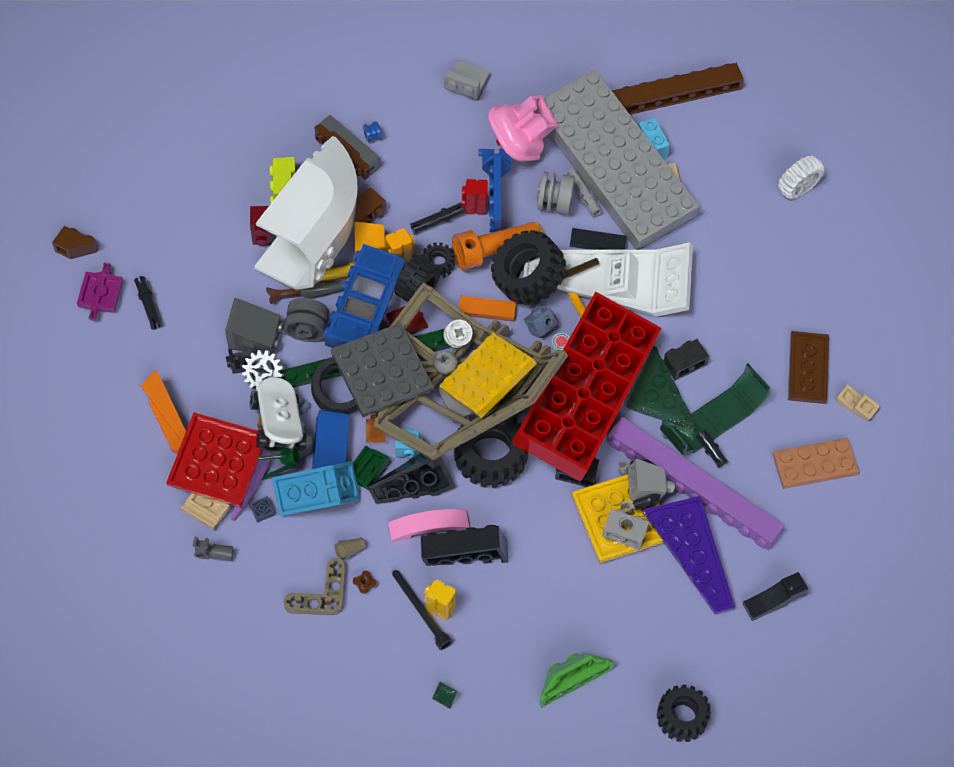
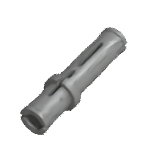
M576 169L569 170L566 175L575 176L574 188L579 194L582 204L588 208L592 217L600 215L602 209L597 204L594 194L589 191Z

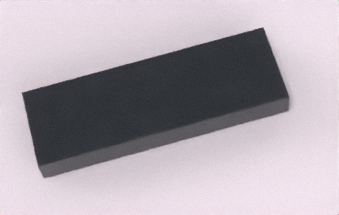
M572 228L570 247L589 250H625L627 236Z

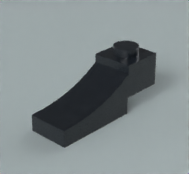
M797 572L781 579L780 582L767 590L743 601L742 605L751 621H754L806 595L808 587L800 573Z

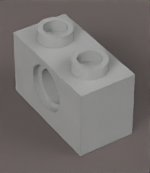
M611 509L602 537L640 551L649 522L642 517L628 515L623 510ZM622 526H629L631 529L624 530Z

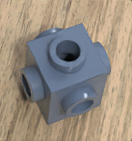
M545 307L534 308L531 314L523 319L531 335L539 337L550 333L553 327L558 324L555 320L554 312Z

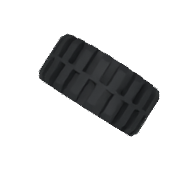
M530 230V233L528 231H521V234L516 233L512 235V238L506 239L504 244L498 247V253L494 254L492 260L494 264L491 265L492 279L495 285L511 301L517 304L532 305V302L534 304L540 303L542 299H548L552 292L555 293L558 290L557 286L563 282L562 276H565L566 272L564 268L566 267L564 254L550 237L542 232ZM540 257L538 266L530 275L517 278L518 272L525 262L532 258Z
M473 414L469 416V420L472 421L478 416ZM511 416L454 448V460L458 470H462V476L466 479L469 477L470 482L473 484L478 482L481 483V487L492 485V488H497L498 484L505 486L509 484L510 479L512 481L516 480L518 473L522 474L528 460V452L512 444L522 424H517V419ZM496 438L503 441L510 451L500 459L487 460L478 456L474 452L473 446L482 439Z

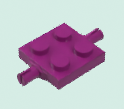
M103 263L102 272H85L77 306L91 310L88 317L91 321H96L98 311L115 313L123 277L114 276L109 273L110 263Z

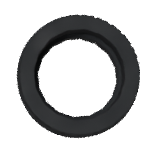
M333 356L322 361L313 373L311 380L312 397L322 411L352 414L358 410L354 399L349 402L337 403L327 399L322 393V379L330 371L338 369Z

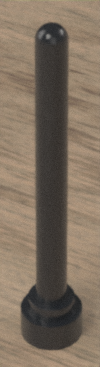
M394 570L392 576L434 634L435 644L438 649L444 650L448 648L453 642L449 634H445V632L439 629L398 570Z

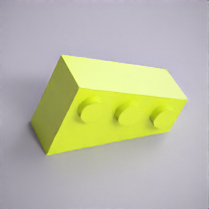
M295 157L273 158V165L269 166L270 176H273V181H270V191L273 192V196H270L271 203L296 173Z

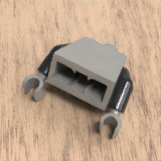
M635 459L630 463L626 460L619 462V474H628L630 501H633V503L624 501L621 504V509L629 508L624 510L628 515L632 514V509L638 510L659 502L666 492L673 493L675 483L667 481L665 470L662 467L656 466L650 460Z

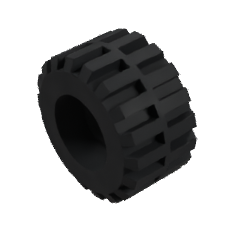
M422 255L415 256L399 274L395 285V295L409 302L423 282L435 289L440 277V267Z
M682 684L681 688L676 685L673 686V690L669 688L665 695L663 694L657 711L658 726L662 727L664 734L669 733L668 738L676 737L678 742H681V739H685V742H690L691 738L695 740L699 734L702 735L711 715V712H709L711 706L710 703H707L708 698L706 696L702 697L703 692L700 689L695 691L694 686L687 688V684ZM679 705L687 706L693 710L695 718L691 721H681L673 715L672 709Z

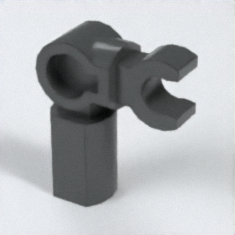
M194 537L193 546L195 547L194 556L196 558L208 559L210 556L216 560L232 561L233 546L216 544L211 546L208 538L199 540L198 537Z

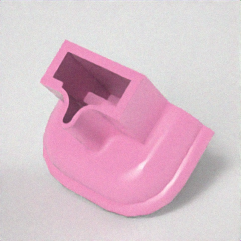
M542 95L530 96L522 104L496 105L491 107L488 112V121L497 137V145H501L503 150L516 161L539 160L544 148L542 139L558 127Z

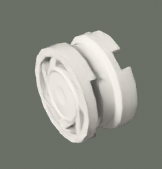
M454 320L445 327L443 333L444 340L449 346L460 348L471 340L472 328L464 320Z

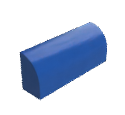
M318 411L315 424L312 469L346 462L350 414Z

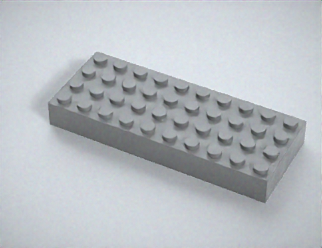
M596 69L544 98L558 124V127L549 134L623 234L627 236L628 241L635 250L642 249L697 216L699 205Z

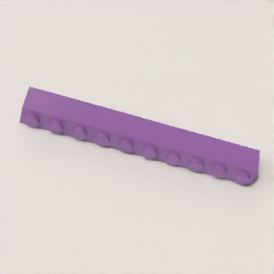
M624 417L609 432L607 442H609L611 447L625 453L630 460L648 459L656 466L662 467L665 470L666 480L675 483L674 489L676 491L683 492L689 498L700 496L703 506L710 514L717 515L725 524L732 525L738 529L740 534L753 539L759 547L769 550L781 535L784 524Z

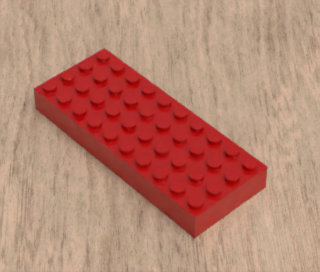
M595 291L563 349L568 357L530 408L512 444L581 482L662 328Z

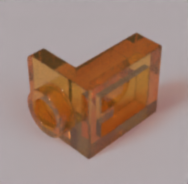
M370 415V419H366V442H385V433L379 431L374 426L375 417L378 415Z

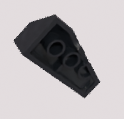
M420 453L367 487L375 503L379 504L411 497L415 499L425 495L436 496L454 488L455 485L442 456L431 460Z

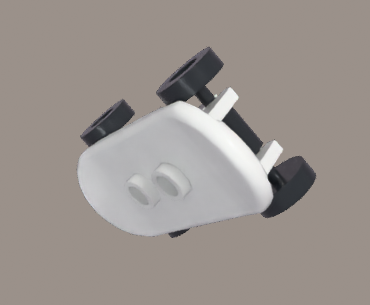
M269 377L264 379L258 386L257 391H251L249 402L250 410L260 408L263 429L257 430L256 448L264 449L266 441L269 442V447H273L274 444H284L292 449L296 443V449L299 452H304L307 436L306 432L302 430L300 420L299 395L295 393L292 385L282 378Z

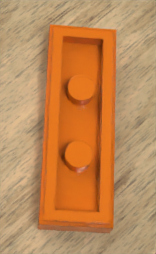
M460 296L459 309L472 317L514 321L516 303Z

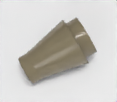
M361 537L339 540L334 545L338 558L347 559L360 550L365 549L366 546Z

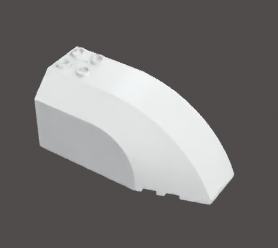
M334 136L322 145L320 152L316 150L313 153L314 157L312 159L307 158L256 222L257 226L276 235L277 238L256 263L254 269L295 290L314 287L317 281L320 282L326 269H330L333 265L335 257L347 242L353 228L357 199L356 172L348 152Z

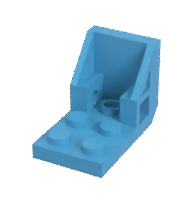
M352 461L272 477L280 516L335 506L360 499Z

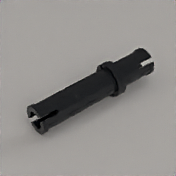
M460 202L449 208L444 207L437 213L410 223L411 230L416 234L441 222H449L451 218L464 214V208L461 207L462 204Z
M139 276L140 281L138 278L134 279L139 292L138 298L142 301L150 328L155 330L157 329L156 324L159 328L162 327V322L152 298L153 293L148 287L146 277Z

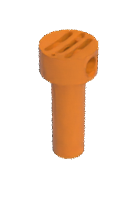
M530 222L477 236L472 230L454 234L452 236V249L455 254L456 263L462 271L482 265L484 257L498 253V247L502 246L506 239L512 238V235L516 233L521 234V231H528L530 233V230H535L539 232L535 222Z

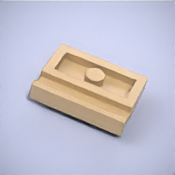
M191 493L186 503L180 508L182 512L214 530L215 526L220 523L230 510V505Z

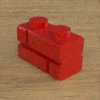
M467 179L466 186H462L461 207H465L466 214L486 215L488 181L484 179H478V181L476 179Z

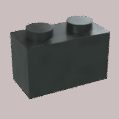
M698 339L689 340L679 348L668 350L664 355L663 364L674 381L707 366L709 355Z

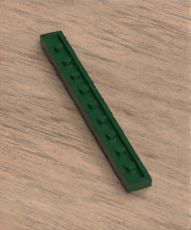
M445 329L414 336L434 352L452 348L444 340L443 333ZM325 359L280 370V373L284 374V377L281 378L289 382L293 388L311 384L314 371ZM339 369L327 373L322 381L342 375Z

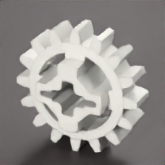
M258 350V355L251 353L252 359H245L248 364L242 365L246 369V372H243L242 375L247 376L245 383L251 382L250 388L256 387L257 391L258 386L264 379L284 377V374L280 373V370H283L284 367L279 366L282 360L275 359L277 354L273 353L270 356V351L266 350L263 354L262 350ZM258 359H260V362L257 365H253ZM271 362L273 363L275 370H273V368L271 367ZM264 368V370L270 373L263 374L262 372L256 369Z

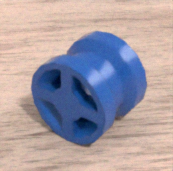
M377 121L370 125H363V132L367 142L372 141L374 138H382Z

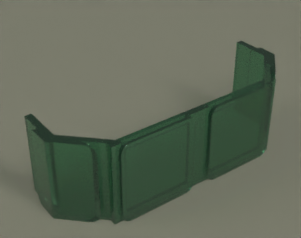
M747 363L744 373L730 388L675 425H671L665 418L660 426V430L682 455L691 452L695 453L703 448L700 441L696 438L698 434H701L700 432L706 430L712 440H715L721 434L754 413L770 396V387L751 365Z

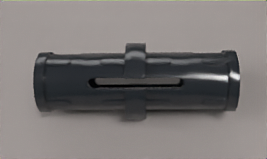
M703 430L696 438L705 448V453L709 454L717 467L720 468L728 460L719 450V445L714 443L706 430Z

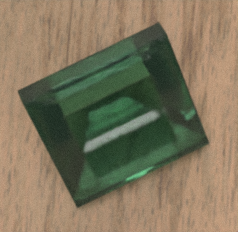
M440 681L432 699L450 709L458 691Z

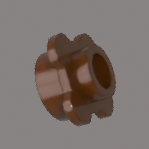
M363 571L360 576L353 578V584L357 585L360 593L363 594L370 591L377 584L376 580L370 576L369 571Z

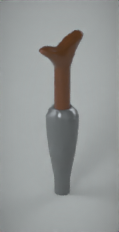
M317 282L314 287L298 290L293 288L277 290L267 287L266 292L270 295L269 302L272 304L281 297L301 295L305 298H311L342 290L344 282Z

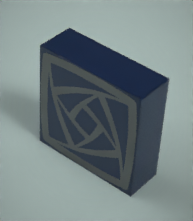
M268 496L249 503L256 522L275 516Z

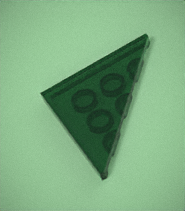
M654 346L630 396L627 409L696 432L697 425L694 423L691 413L683 401L674 380H672L657 347Z

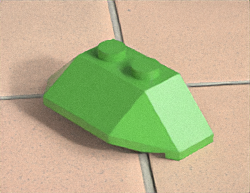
M582 652L579 655L575 653L569 656L567 661L562 664L556 663L552 665L547 672L540 697L541 708L610 672L613 669V661Z

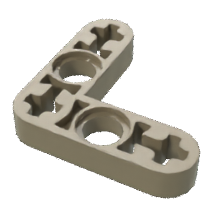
M332 558L328 561L325 594L290 593L284 598L285 610L291 614H339L343 608L345 564L343 560ZM335 564L339 566L337 576H334L333 568ZM337 582L340 584V588L337 591H333L329 588V585ZM292 600H295L297 603L294 607H290L289 604ZM302 600H304V608L301 606ZM316 600L319 605L317 608L311 609L307 606L308 602ZM322 601H325V609H322ZM333 601L336 602L335 609H331L330 606Z

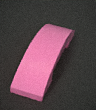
M462 509L426 511L388 522L391 542L411 539L412 535L449 529L462 531L469 528L467 512Z

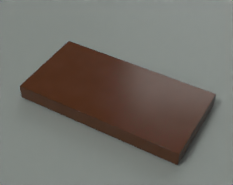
M791 331L788 382L789 401L827 403L828 334Z

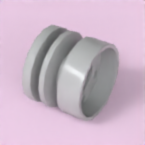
M544 171L539 181L537 192L538 210H543L544 202H547V211H550L552 205L556 204L557 213L569 214L575 176L563 174L560 182H556V173H553L552 179L549 181V172Z

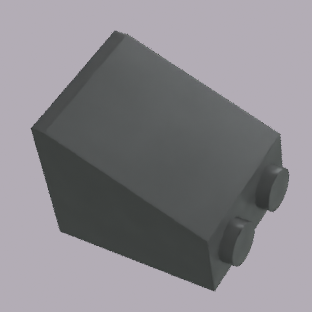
M234 298L225 329L228 349L237 351L252 350V353L258 354V350H262L263 354L267 350L270 351L271 356L275 350H278V336L282 334L284 328L280 315Z

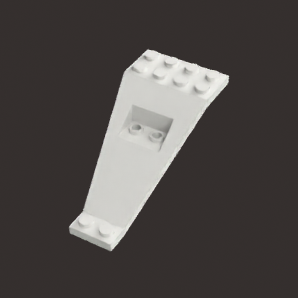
M690 242L657 250H561L566 260V267H564L566 270L594 258H598L599 265L564 279L561 285L557 286L558 290L590 299L596 291L629 310L654 317L689 310L693 245ZM535 257L525 262L523 277L530 275L536 269L540 257Z

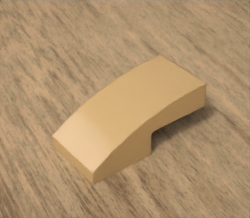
M848 384L835 398V401L847 410L868 421L880 407L866 394L861 396Z

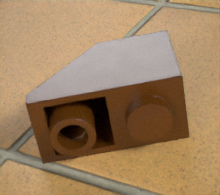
M371 187L357 197L356 222L371 223L375 218L381 217L386 210V200Z
M63 226L52 242L55 252L69 259L90 255L98 251L95 238L90 235H84L75 228Z

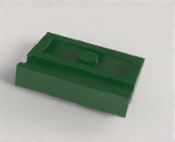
M366 445L353 462L357 485L369 490L367 486L378 478L389 463V456L375 449H370Z

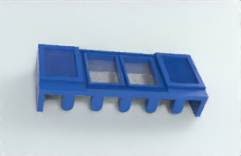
M366 244L362 245L360 251L357 250L354 257L356 263L354 266L351 265L348 272L349 281L345 280L342 287L344 293L342 296H338L335 306L338 308L336 312L332 311L329 319V322H331L330 327L326 326L323 334V337L326 338L325 346L335 348L380 330L382 319L387 312L389 301L394 293L396 281L404 268L405 259Z

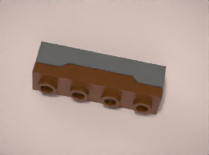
M331 115L314 127L315 139L318 143L324 144L332 136L340 141L353 162L357 176H361L366 180L381 167L380 157Z

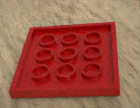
M193 412L167 479V486L241 508L259 462L257 458L261 456L263 449L256 448L257 430Z

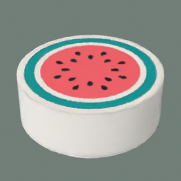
M564 333L556 334L552 339L553 349L555 351H562L570 337Z

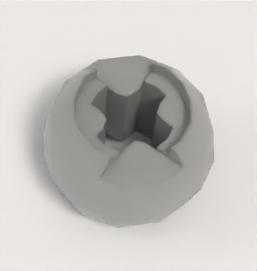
M441 351L435 357V369L443 375L451 374L458 366L457 356L450 351Z

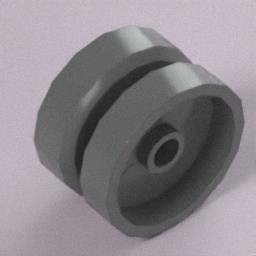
M297 298L290 301L284 323L285 333L294 339L305 342L322 340L329 317V309L325 304L314 299Z

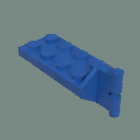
M479 149L478 156H482V170L489 175V232L501 230V177L511 170V157L503 149H499V154H495V149Z

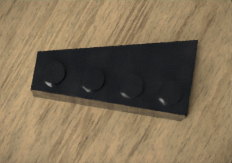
M486 525L483 528L469 527L462 531L449 530L446 533L440 534L428 533L426 536H421V558L426 566L453 565L454 561L461 564H471L473 560L489 564L491 560L501 559V563H508L507 540L499 525Z

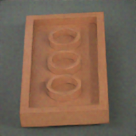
M848 438L773 451L772 454L783 489L856 476L859 473Z

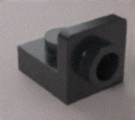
M228 349L229 356H226L227 367L232 368L233 374L246 372L242 365L248 364L245 360L246 358L252 359V350L233 353L232 349Z

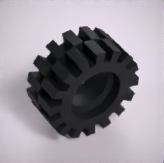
M435 242L433 246L429 244L427 248H424L422 256L431 261L436 256L445 259L443 264L436 265L440 267V275L443 278L446 277V273L450 275L455 265L453 249L449 248L447 244L443 246L441 242L439 245Z

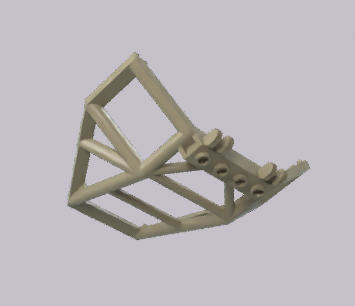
M423 282L391 326L402 323L404 329H406L428 299L454 320H464L472 328L471 340L466 345L454 348L452 351L457 356L458 365L468 358L461 359L471 344L478 348L492 333H495L527 354L537 363L503 397L504 400L495 405L482 418L477 417L470 421L423 395L378 412V416L375 417L374 426L379 431L431 460H435L534 404L568 355L563 350L551 353V347L548 345L542 347V343L538 340L530 348L505 337L509 332V326L505 324L500 326V322L497 320L491 322L488 328L478 324ZM406 331L416 353L426 360L421 361L426 373H432L428 377L433 386H435L447 376L435 369L434 360L438 354ZM543 366H546V367L543 369V371L541 372V374L538 376V378L536 379V381L533 383V385L531 386V388L528 390V392H527L526 394H524V392L527 390V388L529 387V385H530V384L532 383V381L535 379V377H536L537 374L540 372V370L542 369V367H543ZM418 401L458 422L463 427L432 446L390 422L414 402Z

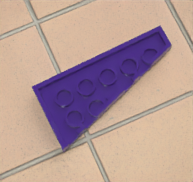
M696 496L643 509L642 512L713 613L718 614L734 610V602L701 497Z

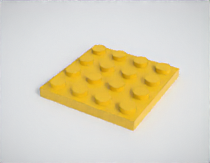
M492 333L463 363L458 365L456 370L444 379L439 387L475 415L482 418L537 363L533 358L495 333Z
M628 474L571 493L599 564L639 551L602 537L611 509L624 511L629 508L621 509L622 502L628 501L633 503V501H630ZM657 502L638 510L632 509L631 516H639L648 521L642 512L643 509L659 506L660 503ZM650 522L640 551L664 543ZM622 526L624 530L631 529L629 526Z

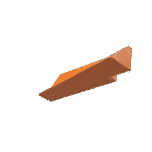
M155 370L141 384V388L151 400L149 406L171 451L178 453L186 430L158 371Z

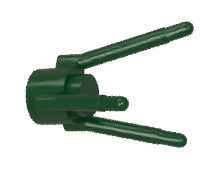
M265 446L264 449L281 451V453L257 458L258 460L280 459L281 464L286 465L264 475L262 480L285 470L293 469L295 464L299 463L298 450L289 447Z

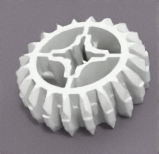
M813 155L796 161L795 164L791 165L782 174V178L779 180L778 186L781 193L791 200L797 199L799 196L812 190L816 183L821 180L825 171L822 162Z

